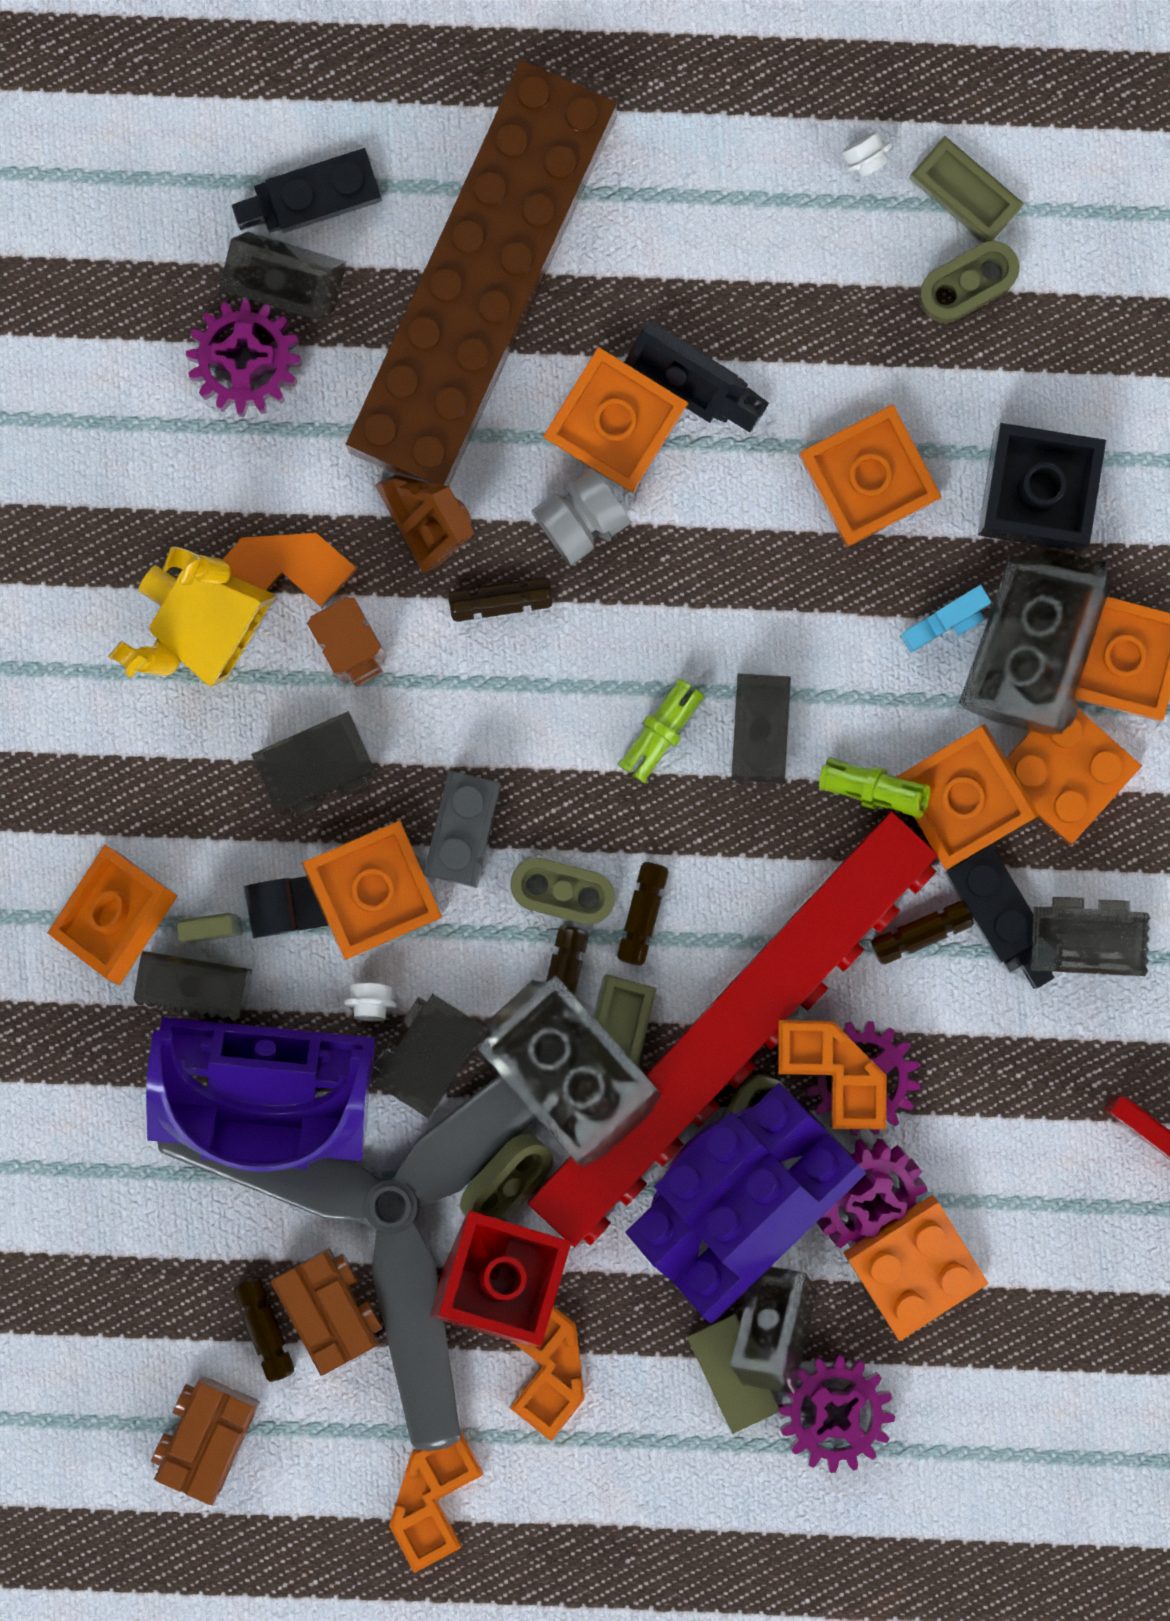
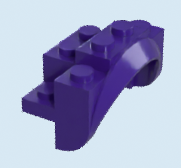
M162 1017L160 1030H153L146 1085L147 1141L183 1144L201 1154V1159L213 1160L228 1167L247 1171L266 1172L289 1168L308 1170L309 1164L324 1158L362 1161L368 1122L369 1088L375 1053V1038ZM190 1075L208 1077V1088L198 1083ZM319 1088L334 1089L326 1095L317 1098Z
M778 1083L754 1107L735 1114L730 1112L723 1119L707 1126L690 1139L672 1160L664 1177L653 1186L657 1191L652 1200L651 1207L625 1233L649 1262L670 1279L699 1314L712 1324L867 1173L850 1156L851 1153L782 1084ZM802 1156L790 1169L781 1163L782 1161ZM703 1240L708 1248L698 1257L699 1248Z

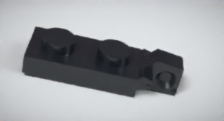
M362 148L266 179V182L254 186L257 196L234 203L231 206L236 223L241 231L266 223L269 233L282 230V233H286L382 201L366 149Z
M650 320L642 328L624 361L625 364L687 401L689 404L686 409L711 423L713 418L724 423L730 420L750 433L760 421L769 402L753 390L747 388L748 384L742 378H738L737 374Z
M992 845L944 872L961 901H964L968 906L974 923L999 963L1003 962L1009 973L1020 967L1033 989H1038L1055 978L1041 955L1051 948L1045 938L1047 935Z

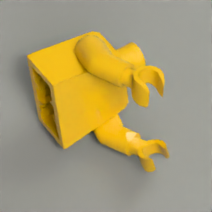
M171 547L163 569L154 565L147 572L138 589L140 593L161 606L149 627L151 634L156 637L153 646H143L134 649L121 640L108 657L121 663L126 668L125 674L129 678H132L137 671L168 676L173 674L181 662H183L204 683L213 687L228 679L276 596L232 576L230 566L220 558L198 555L183 548ZM171 567L182 569L177 579L166 571Z

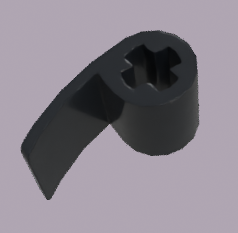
M307 876L292 879L282 878L243 886L253 939L328 926Z

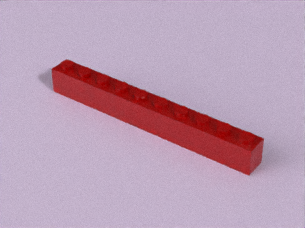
M893 812L888 813L531 1197L528 1205L565 1240L572 1241L571 1245L574 1248L582 1240L589 1246L592 1245L611 1224V1221L605 1217L610 1209L618 1201L628 1206L648 1184L641 1176L655 1161L661 1167H664L684 1145L677 1137L691 1122L700 1128L720 1106L713 1098L727 1083L736 1089L756 1067L750 1058L763 1044L770 1050L778 1044V1020H786L799 1005L808 1011L828 990V987L822 982L824 978L836 966L844 972L864 951V948L858 943L872 927L880 933L901 911L894 904L908 888L916 894L934 876L937 871L930 864L937 858L938 854Z

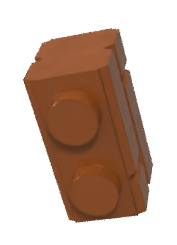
M347 596L310 616L307 625L318 645L322 648V652L331 669L341 682L351 681L355 687H358L383 673L380 665L384 663L387 655L354 597L348 598Z
M328 1248L281 1273L270 1281L320 1376L340 1367L379 1344L380 1340L376 1332L383 1329L382 1323L369 1301L360 1305L351 1288V1285L358 1282V1279L343 1253L335 1257L331 1249Z
M204 1376L197 1381L195 1387L185 1384L173 1410V1414L181 1417L173 1436L163 1433L151 1459V1463L159 1466L154 1480L213 1506L221 1492L260 1401Z

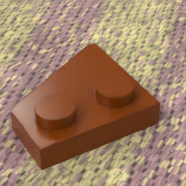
M393 475L375 485L423 574L442 565L475 534L471 527V517L466 506L455 498L449 486Z

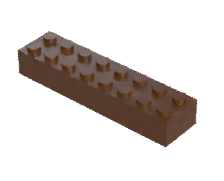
M520 59L345 445L349 454L398 476L450 486L617 118V102Z

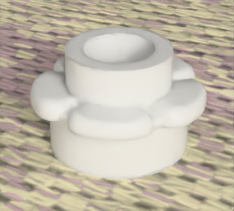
M878 131L857 140L841 152L848 164L845 169L846 172L851 173L857 170L861 177H865L880 169L889 162L884 153L891 149V143L885 144Z
M356 983L350 985V999L344 1000V1005L354 1010V1018L362 1021H384L386 1019V1012H390L397 1007V1003L392 1001L393 988L376 983Z

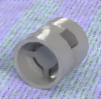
M592 467L568 484V495L563 497L553 494L531 510L546 536L570 566L594 550L595 538L600 537L609 540L631 524L627 513L616 496Z

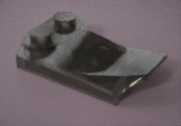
M1048 549L1040 555L1029 559L1010 556L959 704L965 710L994 722L1041 734H1062L1073 723L1078 708L1075 695L1111 586L1106 573V562Z
M556 975L549 982L532 980L486 1022V1039L477 1047L550 1133L582 1167L608 1154L650 1115L662 1096L661 1091L653 1084L651 1079L644 1074Z

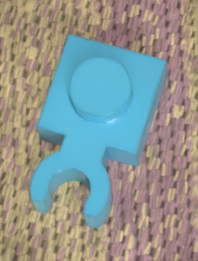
M979 585L936 611L933 615L907 629L900 637L910 653H913L951 629H954L957 635L960 636L985 621L981 611L992 602L982 586Z

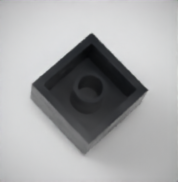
M1000 423L993 433L977 535L1082 552L1090 545L1106 440Z

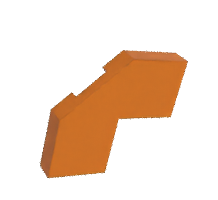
M317 533L244 537L223 558V561L230 566L232 576L266 591H269L278 579L284 575L322 609L357 570L352 563Z
M778 1020V1074L831 1075V1128L886 1129L887 1075L834 1021Z
M554 1305L542 1346L528 1347L513 1342L542 1366L510 1405L512 1411L550 1441L555 1438L584 1401L576 1322Z
M461 1429L460 1440L454 1445L433 1451L414 1449L408 1461L389 1527L414 1573L462 1547L438 1501L443 1496L484 1474Z

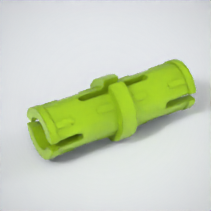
M680 678L676 680V684L654 716H646L642 722V725L645 726L644 730L623 759L617 763L619 767L628 773L631 772L638 760L643 756V761L632 776L644 784L669 746H677L681 740V737L678 735L691 718L700 703L706 699L702 693L695 689L692 690L685 702L680 706V701L691 687V685Z
M829 757L826 760V765H823L820 774L819 787L821 790L862 801V806L876 809L880 806L920 819L923 816V810L926 811L930 799V786L888 775L886 769L877 766L868 769Z

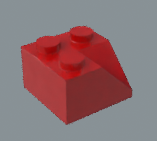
M468 1210L445 1262L429 1317L528 1347L542 1346L572 1241Z

